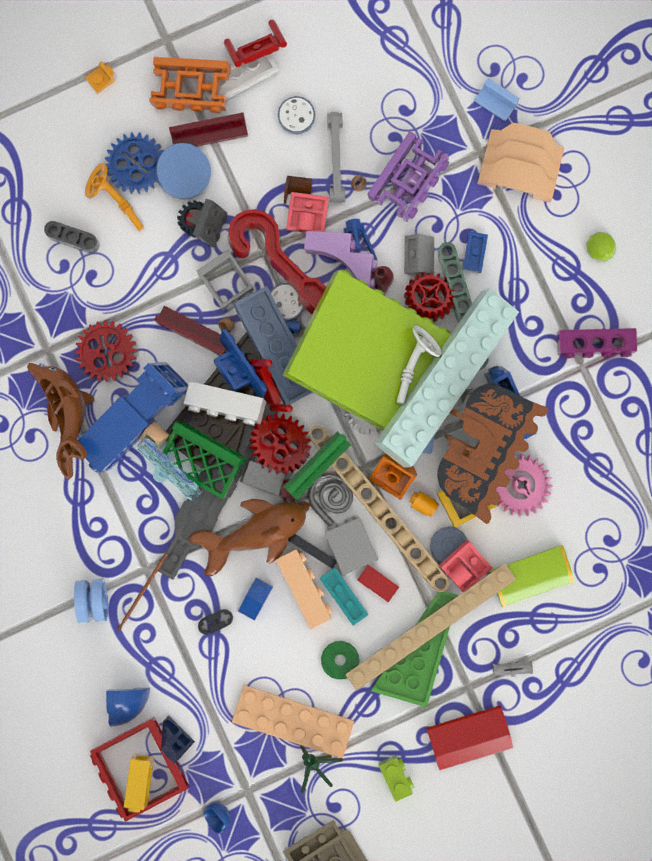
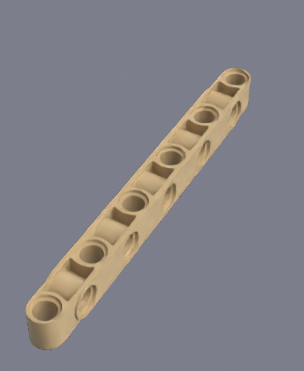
M320 425L313 426L309 431V438L318 451L332 437ZM317 429L323 432V437L318 440L312 437V432ZM344 452L331 465L333 470L347 484L356 498L422 578L435 591H446L449 588V580L441 571L439 565ZM339 459L347 461L345 469L337 467L336 463ZM365 488L372 492V496L369 499H364L361 496V491ZM388 518H393L396 521L395 528L389 529L386 527L385 522ZM413 548H418L421 552L420 557L417 559H413L410 555V551ZM438 578L445 580V586L441 589L435 586V581Z

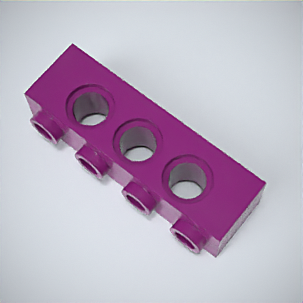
M636 328L559 330L557 332L558 355H563V358H575L574 355H582V358H592L594 354H601V357H613V354H620V357H631L632 353L637 352ZM593 339H598L601 342V348L593 346ZM612 339L620 341L619 348H615L612 345ZM574 340H580L582 342L581 349H577L574 347Z

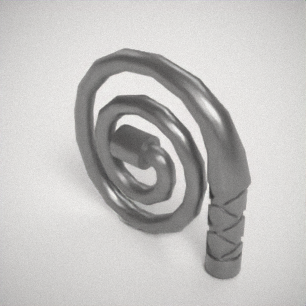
M328 473L323 474L309 488L308 500L312 510L330 526L334 523L333 519L323 511L314 498V489L317 483L325 478H334L346 487L349 501L341 509L330 508L326 505L323 498L326 488L336 486L342 493V499L339 502L332 500V498L339 494V491L333 488L329 492L328 501L333 506H341L347 497L346 491L341 484L329 482L320 489V503L323 508L332 513L338 514L348 510L353 502V492L339 475Z

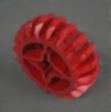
M431 271L429 276L423 272L421 277L416 275L415 280L411 279L409 281V285L405 288L407 292L404 293V298H406L404 304L409 305L408 308L415 310L417 315L422 318H432L434 322H437L438 317L444 319L445 314H450V309L454 307V303H452L453 298L456 299V297L451 295V291L455 290L449 289L446 277L440 279V273L435 277ZM439 290L442 292L444 296V303L438 296ZM415 291L418 293V296L421 298V303H420V304H419V303L416 301V299H415V295H414V292H415Z

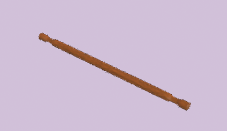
M164 553L163 558L157 564L151 576L149 577L144 587L140 591L139 595L137 596L132 606L128 610L127 614L123 618L122 623L118 626V631L122 629L123 624L129 618L135 606L137 605L142 595L146 591L147 587L151 583L152 579L154 578L159 568L163 564L164 559L168 556V553Z

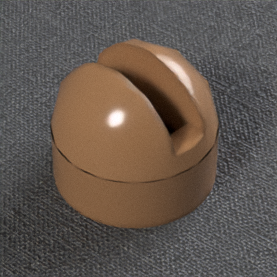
M361 175L355 176L351 182L352 188L355 191H363L366 188V179ZM359 179H362V181L360 182V184L358 185V187L355 186V184L358 182V180H359Z
M226 317L220 320L218 325L221 331L226 329L230 333L235 328V322L231 321L232 318Z

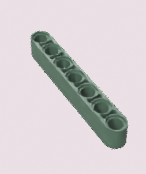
M444 242L440 245L437 253L443 276L446 277V283H449V289H453L452 286L454 284H459L462 287V292L451 291V295L456 297V299L453 298L452 303H454L453 309L459 324L472 305V301L456 248L452 243ZM449 248L452 254L444 256L442 249ZM454 266L457 269V273H448L447 267ZM465 302L468 309L466 311L460 310L458 303ZM488 358L479 370H482L486 367L489 361Z

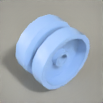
M94 579L91 583V588L87 580L75 582L74 605L78 623L89 622L92 616L96 622L107 621L108 595L104 579Z

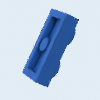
M469 231L462 270L482 272L488 234Z

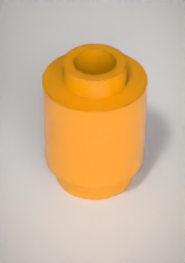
M422 491L414 492L409 500L412 503L411 508L432 517L439 505L435 502L434 498Z

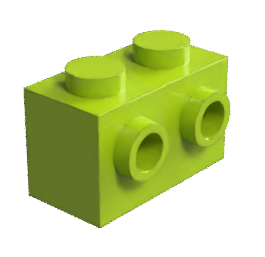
M394 755L378 763L395 802L413 794L412 788H414L410 776L406 778L403 772L406 770L402 758L398 760L397 756Z

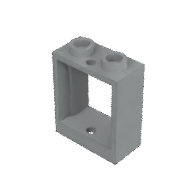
M226 250L196 270L222 311L233 309V303L252 294L254 291V287L229 250ZM230 262L247 288L223 303L206 277Z

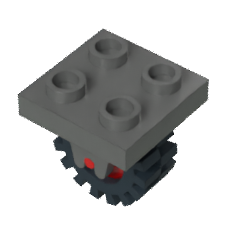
M206 199L204 204L193 200V203L187 202L188 206L183 205L184 210H179L178 212L181 214V216H177L179 220L177 223L180 229L189 236L197 237L207 246L214 248L220 239L222 226L226 223L227 212L213 200Z

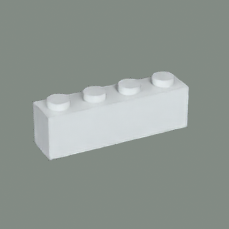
M189 381L184 404L189 407L188 410L193 412L207 411L206 414L213 417H218V414L224 415L227 420L236 421V419L243 420V423L254 426L255 423L261 424L266 401L260 397Z

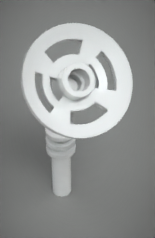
M419 326L413 327L417 343L406 368L402 371L404 373L401 375L403 378L400 379L402 383L396 403L404 405L409 383H412L410 379H413V369L421 352L427 351L436 357L442 355L437 342L427 331Z

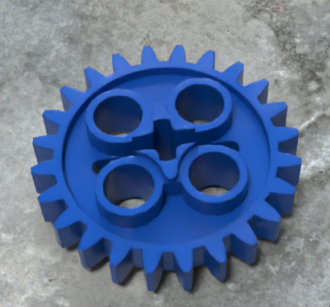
M131 132L130 138L123 134L124 140L122 141L116 138L118 144L111 143L113 150H107L110 157H105V160L109 162L106 164L107 169H111L107 172L108 176H112L110 181L112 183L116 182V188L122 186L123 192L129 188L130 194H133L134 189L137 190L138 194L141 193L143 188L148 192V186L154 189L153 183H158L155 173L156 163L164 151H158L161 145H155L156 140L154 138L149 141L148 134L142 138L141 132L138 133L137 137ZM132 147L139 148L137 153H129ZM122 153H126L133 161H138L140 166L149 171V173L146 174L137 165H133L131 160L123 156ZM147 158L154 159L151 165L144 164ZM121 161L127 162L126 167L122 169L118 168V164ZM135 173L142 174L139 180L132 179Z

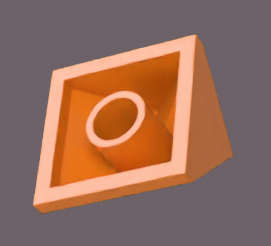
M384 454L368 480L401 500L416 478L417 473L414 466L404 468L389 455Z

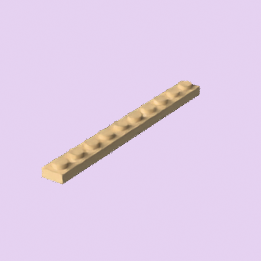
M506 564L502 565L345 675L357 691L510 585L516 578Z

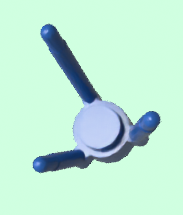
M360 219L346 221V228L343 229L344 233L352 234L357 249H360L358 236L362 233L370 253L373 254L374 260H377Z

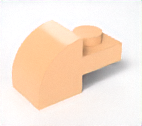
M153 422L144 430L140 443L155 455L169 438L170 434L156 422Z

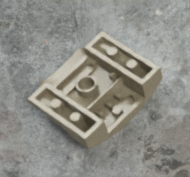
M334 820L282 851L287 861H367L352 833L339 829Z

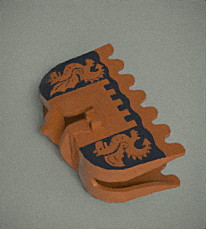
M484 384L476 388L470 394L463 413L452 408L450 414L464 421L462 426L464 432L478 439L479 442L474 448L449 434H445V438L449 441L448 446L450 447L442 457L437 471L439 486L445 495L488 524L492 516L487 505H497L500 503L501 498L496 488H505L510 484V479L505 474V471L507 469L515 470L519 467V461L514 454L517 451L526 452L529 445L524 440V435L536 434L538 426L533 422V418L535 416H545L548 413V408L529 401L496 384Z

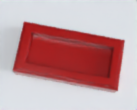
M369 565L366 566L357 581L387 602L391 600L399 588L398 585Z

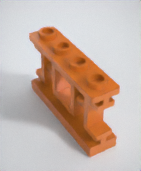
M154 57L153 65L155 69H153V73L155 76H162L160 92L151 91V98H149V102L155 109L165 110L168 107L176 111H183L185 108L191 109L194 112L209 110L212 113L226 111L227 107L225 104L227 103V98L218 95L220 80H229V74H231V65L228 61ZM168 71H177L176 81H168ZM204 73H214L213 83H205L206 75ZM183 78L198 79L197 94L182 93ZM167 88L175 89L174 97L176 99H166ZM204 91H212L211 99L213 101H203Z

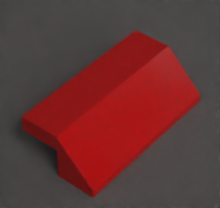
M501 705L427 727L439 770L513 748Z

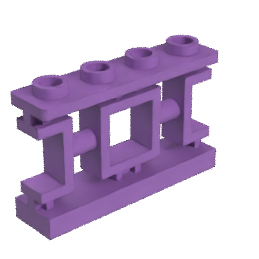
M411 131L408 132L367 193L369 200L374 203L377 202L380 206L386 198L400 206L397 216L403 218L405 222L415 217L420 202H425L428 197V190L437 184L439 180L438 175L441 171L444 172L450 163L448 161V154H443L440 150L432 157L419 149L423 144V140L417 138L416 134ZM411 148L412 152L419 156L415 164L405 158ZM425 161L435 166L429 177L428 172L421 168ZM407 167L423 173L413 189L399 181ZM390 180L393 185L398 187L394 195L384 190ZM405 192L413 197L415 196L409 207L407 203L400 200Z

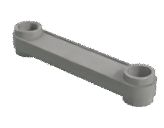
M331 112L327 113V127L331 128L333 164V187L330 188V203L345 202V187H341L339 128H343L342 113Z

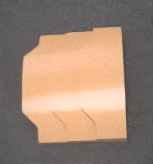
M512 123L502 130L491 129L477 184L496 188L498 185L533 194V199L550 203L556 186L564 148L555 143L550 132L535 127Z

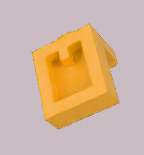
M102 61L99 63L100 67L85 77L97 94L115 82L113 77L115 72L109 64L105 66Z

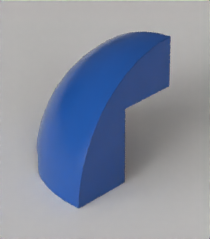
M150 688L108 689L106 691V709L109 714V726H120L135 719L142 712L148 701Z

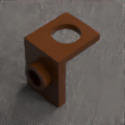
M287 176L283 204L287 203L288 194H291V192L311 194L312 178Z

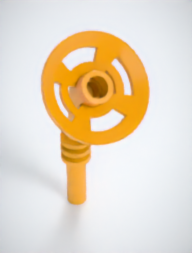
M104 163L97 165L87 181L85 196L91 199L100 190L105 189L119 204L120 210L124 211L123 214L128 216L138 231L144 229L143 224L133 212V207L128 203V200H125L106 180L107 165Z

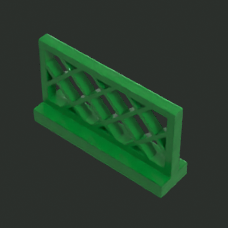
M183 421L175 422L172 427L173 432L158 463L219 498L225 499L241 465L244 464L247 457ZM177 434L183 437L185 444L176 448L174 441ZM190 446H199L201 455L193 457ZM186 447L189 458L180 461L177 450ZM174 452L176 463L171 464L165 461L168 453ZM206 455H215L217 464L209 466ZM202 457L205 468L196 470L193 459ZM190 461L193 472L186 473L183 471L181 463ZM229 463L234 466V469L230 475L225 476L222 465ZM218 466L221 477L213 479L210 468ZM206 470L209 481H200L197 472ZM223 480L224 489L222 493L216 490L214 481Z
M337 431L283 487L298 500L351 446L346 440L347 437Z

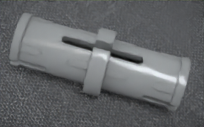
M510 661L507 664H493L494 677L504 675L515 677L517 674H533L532 661L520 663Z

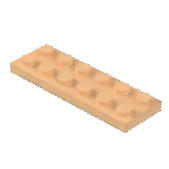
M244 685L232 723L343 758L354 720Z

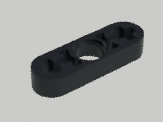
M294 534L288 539L289 542L333 569L336 559L300 536Z

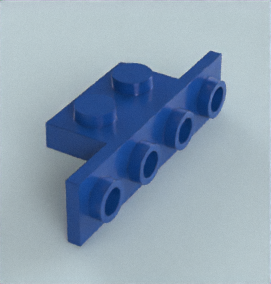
M226 329L222 330L219 340L227 350V353L215 358L214 364L232 391L236 392L250 385L258 397L264 398L267 391L265 383L258 378L255 368L248 363L243 350L238 348L232 334H229Z

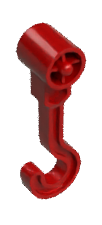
M256 209L244 210L237 214L230 222L228 230V242L234 254L241 259L247 258L250 252V243L245 239L244 233L249 229L261 231L265 237L266 259L298 293L297 301L313 315L326 286L318 278L308 277L281 250L278 224L272 216Z

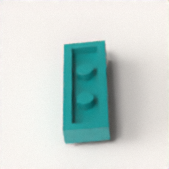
M335 567L319 578L353 626L369 615Z

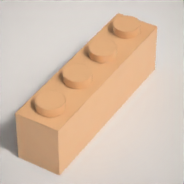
M296 549L276 559L309 628L312 629L330 620V615L333 612L328 603L324 605L321 599L324 594L320 586L315 587L312 580L316 578L311 568L306 569L304 563L307 560L303 552H298Z

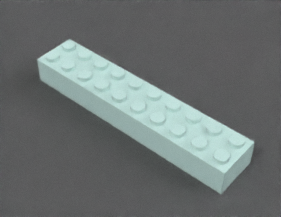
M491 288L481 291L442 346V355L440 357L435 356L405 399L404 405L400 406L374 444L404 468L412 467L519 311Z

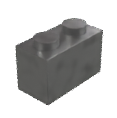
M255 458L253 461L248 460L240 482L271 494L279 495L285 478L283 472L280 471L277 475L275 469L269 472V467L262 468V461L256 463L257 459Z

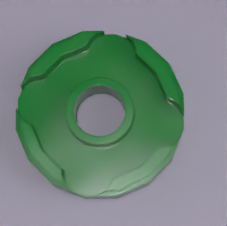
M334 641L323 650L321 665L324 672L331 678L347 679L345 674L359 665V654L350 643ZM337 655H343L346 658L344 665L339 666L335 663L334 659Z

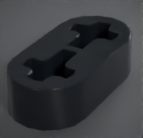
M222 609L208 615L199 621L198 630L202 634L208 635L225 628L232 623L233 614L227 609ZM221 613L229 614L228 623L224 621L217 623L216 619L222 617ZM206 620L207 623L214 621L215 624L210 626V631H207V629H202L203 621Z

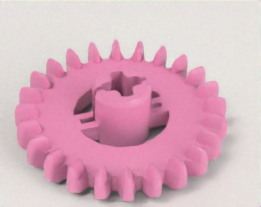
M520 454L519 459H517L519 467L515 470L507 469L505 474L512 481L513 491L518 494H524L527 498L516 499L510 495L507 487L496 488L501 498L497 506L504 505L503 511L506 512L510 509L511 515H514L515 511H517L519 517L522 516L523 511L526 516H529V510L537 513L536 506L543 509L541 501L548 502L544 496H550L551 493L547 489L553 487L547 484L552 477H545L549 470L542 471L544 463L537 465L538 458L531 462V455H528L526 460H524V455ZM523 471L531 475L535 485L533 493L530 490V480L524 476L517 477L515 472ZM518 481H519V482H522V481L525 482V484H524L525 490H524L523 488H521V489H518V488H517L518 485H519Z

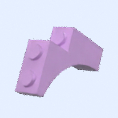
M306 231L304 250L307 254L323 255L339 261L355 275L357 280H363L368 284V287L373 290L375 289L373 271L377 270V260H374L373 254L352 252L356 250V243L353 240L352 234Z

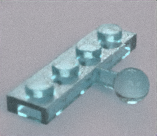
M145 438L135 447L156 467L153 471V478L156 482L161 483L168 478L190 501L202 493L199 490V486L194 481L189 480L181 468L174 466L171 463V459L166 454L161 453L153 441Z

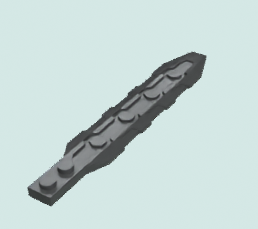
M267 402L262 417L263 419H265L267 415H270L273 418L274 414L278 413L271 411L269 409L270 404H267ZM247 424L245 426L238 453L247 458L244 464L241 465L225 499H221L195 484L187 501H184L175 517V538L167 550L168 556L164 559L158 572L174 580L192 546L195 545V543L189 542V536L195 531L213 530L218 521L217 517L227 499L232 496L237 487L236 483L243 473L247 461H251L253 458L252 454L255 450L249 449L251 444H253L249 442V439L252 437V430H255L254 426ZM227 464L222 465L225 476L230 475L234 466L230 468ZM218 466L210 468L213 479L221 477ZM200 472V481H209L207 472ZM223 480L214 481L216 490L222 493L224 489Z

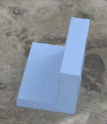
M488 78L474 102L506 122L520 98Z

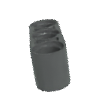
M49 221L44 226V232L48 238L57 243L87 253H95L100 247L98 239L89 232L56 221ZM53 227H58L59 229L56 235H50V230ZM75 233L77 235L74 241H68L70 234ZM93 239L95 241L92 247H86L88 240Z

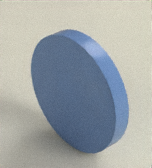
M178 143L162 152L157 160L155 173L160 187L168 195L177 199H190L199 195L207 187L211 177V167L208 158L199 148L187 143Z

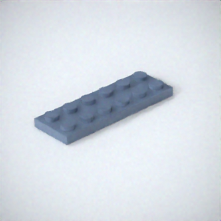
M266 286L233 303L260 359L272 360V365L267 368L272 373V381L280 391V398L283 404L290 405L312 393V391L283 376L297 344L268 287Z

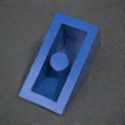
M255 578L238 612L255 621L273 586L259 578Z

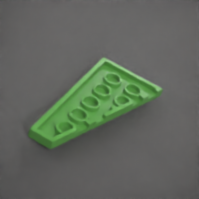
M447 591L438 592L416 625L459 595ZM450 626L384 671L371 691L427 707Z

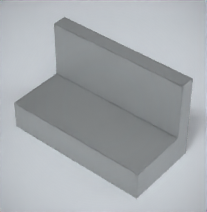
M423 234L405 236L404 274L410 275L423 272L429 274L431 271L434 274V237Z

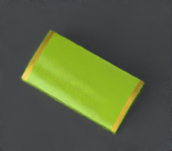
M560 545L506 564L516 580L499 591L497 595L501 606L504 607L574 582L564 546ZM499 567L490 570L489 573L491 574L492 572H494V571H495L496 569H498Z

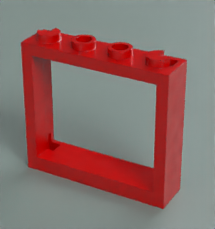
M155 717L90 751L91 762L94 766L97 765L100 771L98 773L102 783H106L109 789L107 790L108 796L111 801H115L117 814L125 822L190 787L178 762L174 763L161 751L162 730ZM148 727L177 786L148 801L144 810L130 812L128 808H124L125 799L101 751Z

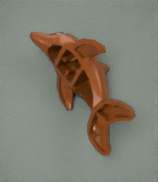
M29 363L27 365L28 371L45 392L48 401V421L52 430L56 432L59 424L61 437L56 460L64 477L70 480L73 476L72 458L75 457L83 460L87 456L86 449L77 440V437L84 422L85 406L91 404L95 399L91 394L81 391L73 378L64 370L55 366L41 367L37 364Z
M249 499L242 501L240 506L255 515L227 536L222 537L208 530H199L192 533L188 538L189 542L201 545L208 551V563L204 571L205 576H213L222 570L230 551L256 550L269 547L266 562L269 564L274 562L285 550L288 539L304 525L310 504L308 502H286L273 505L265 500Z

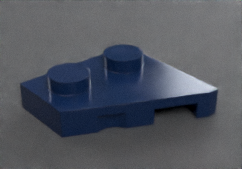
M168 716L163 721L161 751L167 758L176 763L195 741Z

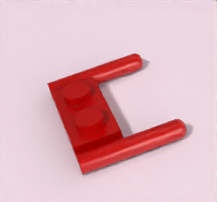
M272 19L268 22L274 35L271 33L237 48L238 51L235 50L230 39L224 40V45L235 67H240L242 63L245 65L254 62L261 57L278 51L279 47L285 48L287 46V42L275 20Z
M251 359L249 364L253 365L256 375L266 385L267 391L264 398L267 404H270L269 409L273 412H292L293 407L291 405L279 403L281 402L279 397L280 391L274 385L272 373L267 368L272 365V360Z

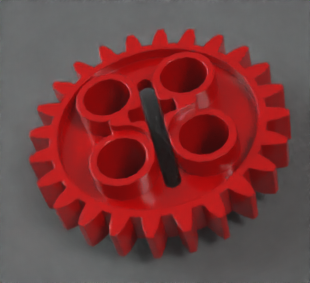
M104 320L102 326L98 321L95 328L90 324L89 332L83 329L85 336H78L82 342L75 344L80 347L75 353L80 355L76 358V361H82L79 368L86 367L84 374L87 375L91 372V379H94L97 375V381L101 382L104 377L105 382L108 383L109 377L116 381L117 375L123 378V371L130 373L127 367H134L131 360H137V358L132 353H136L138 350L132 348L137 343L130 341L134 336L132 334L126 335L129 331L127 328L121 330L122 324L115 327L114 321L108 325V322ZM101 335L104 336L106 347L109 350H111L108 351V355L112 363L111 368L108 365L107 356L104 353H102L105 351V349L100 338ZM111 335L117 336V342L114 344L108 343ZM97 340L99 346L97 349L92 350L90 343ZM121 353L123 355L122 360L117 363L114 362V355ZM104 359V365L101 368H96V360Z
M277 413L274 414L273 418L267 415L265 419L262 418L261 424L254 426L255 430H252V437L249 439V442L253 444H251L249 449L255 450L252 456H258L256 463L262 461V468L268 466L269 472L275 469L277 475L282 470L283 474L286 475L288 469L291 473L295 471V468L299 470L302 466L301 464L304 465L307 461L306 458L310 456V453L307 451L312 447L307 444H309L311 439L305 438L309 432L302 431L304 425L298 426L299 420L292 422V416L285 419V414H282L280 418ZM278 429H282L285 434H281ZM264 439L269 440L271 445L266 444ZM290 443L296 445L297 449L292 448ZM276 454H280L283 459L277 458Z

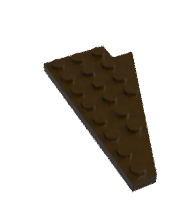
M246 332L236 345L239 349L243 350L249 363L251 359H260ZM218 368L204 383V385L232 391ZM250 385L236 391L251 396L255 395ZM185 406L166 430L171 436L174 423L183 421L238 452L246 424L240 419H236V421L227 420L224 415L218 414V417L207 415V411L193 412L188 410L189 407ZM177 434L174 440L176 448L185 445L183 437ZM190 446L193 457L201 455L199 446ZM186 447L179 449L182 454L189 458ZM206 455L208 465L212 466L216 461L215 455ZM202 457L193 459L198 467L201 469L205 468ZM226 463L230 468H233L232 465Z

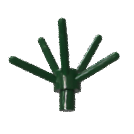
M301 745L300 748L304 753L302 759L306 766L301 793L305 792L310 771L313 770L321 776L329 787H332L333 784L318 767L320 763L342 762L343 758H332L331 755L315 757L313 754H308L305 747Z

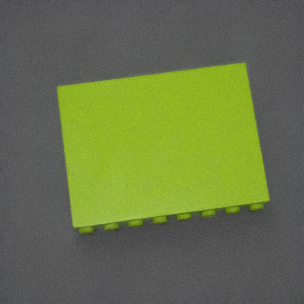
M338 270L333 273L283 376L383 431L402 405L396 402L402 383L400 379L403 378L401 375L404 374L402 371L406 368L417 343L413 327L419 326L427 331L437 342L440 349L451 334H449L450 331L448 329L434 325L432 320L418 316L415 310L404 308L398 300L389 299L384 296L385 294L378 289L373 290L368 287L365 281L354 279L345 270ZM427 351L421 352L413 369L414 375H412L413 379H410L412 383H409L406 398L435 358V356Z

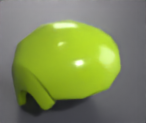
M597 232L590 236L586 243L587 252L594 260L606 262L616 252V242L608 233Z

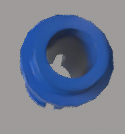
M297 319L285 321L290 332H294V334L301 332V321H297Z

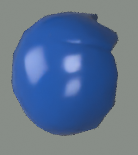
M215 802L206 807L203 814L208 825L214 832L221 834L231 823V815L228 808L221 803Z

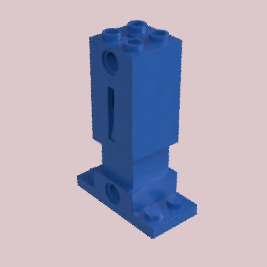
M167 362L148 363L143 368L145 371L137 379L140 383L129 395L120 396L78 439L87 451L85 459L89 462V467L93 471L102 473L111 470L140 440L144 430L153 422L157 423L154 418L165 407L173 406L183 395H186L187 382Z

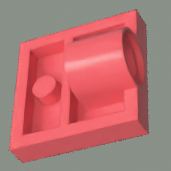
M291 192L286 231L306 233V231L324 232L329 197Z
M469 540L461 544L439 565L462 592L476 584L492 569V566Z

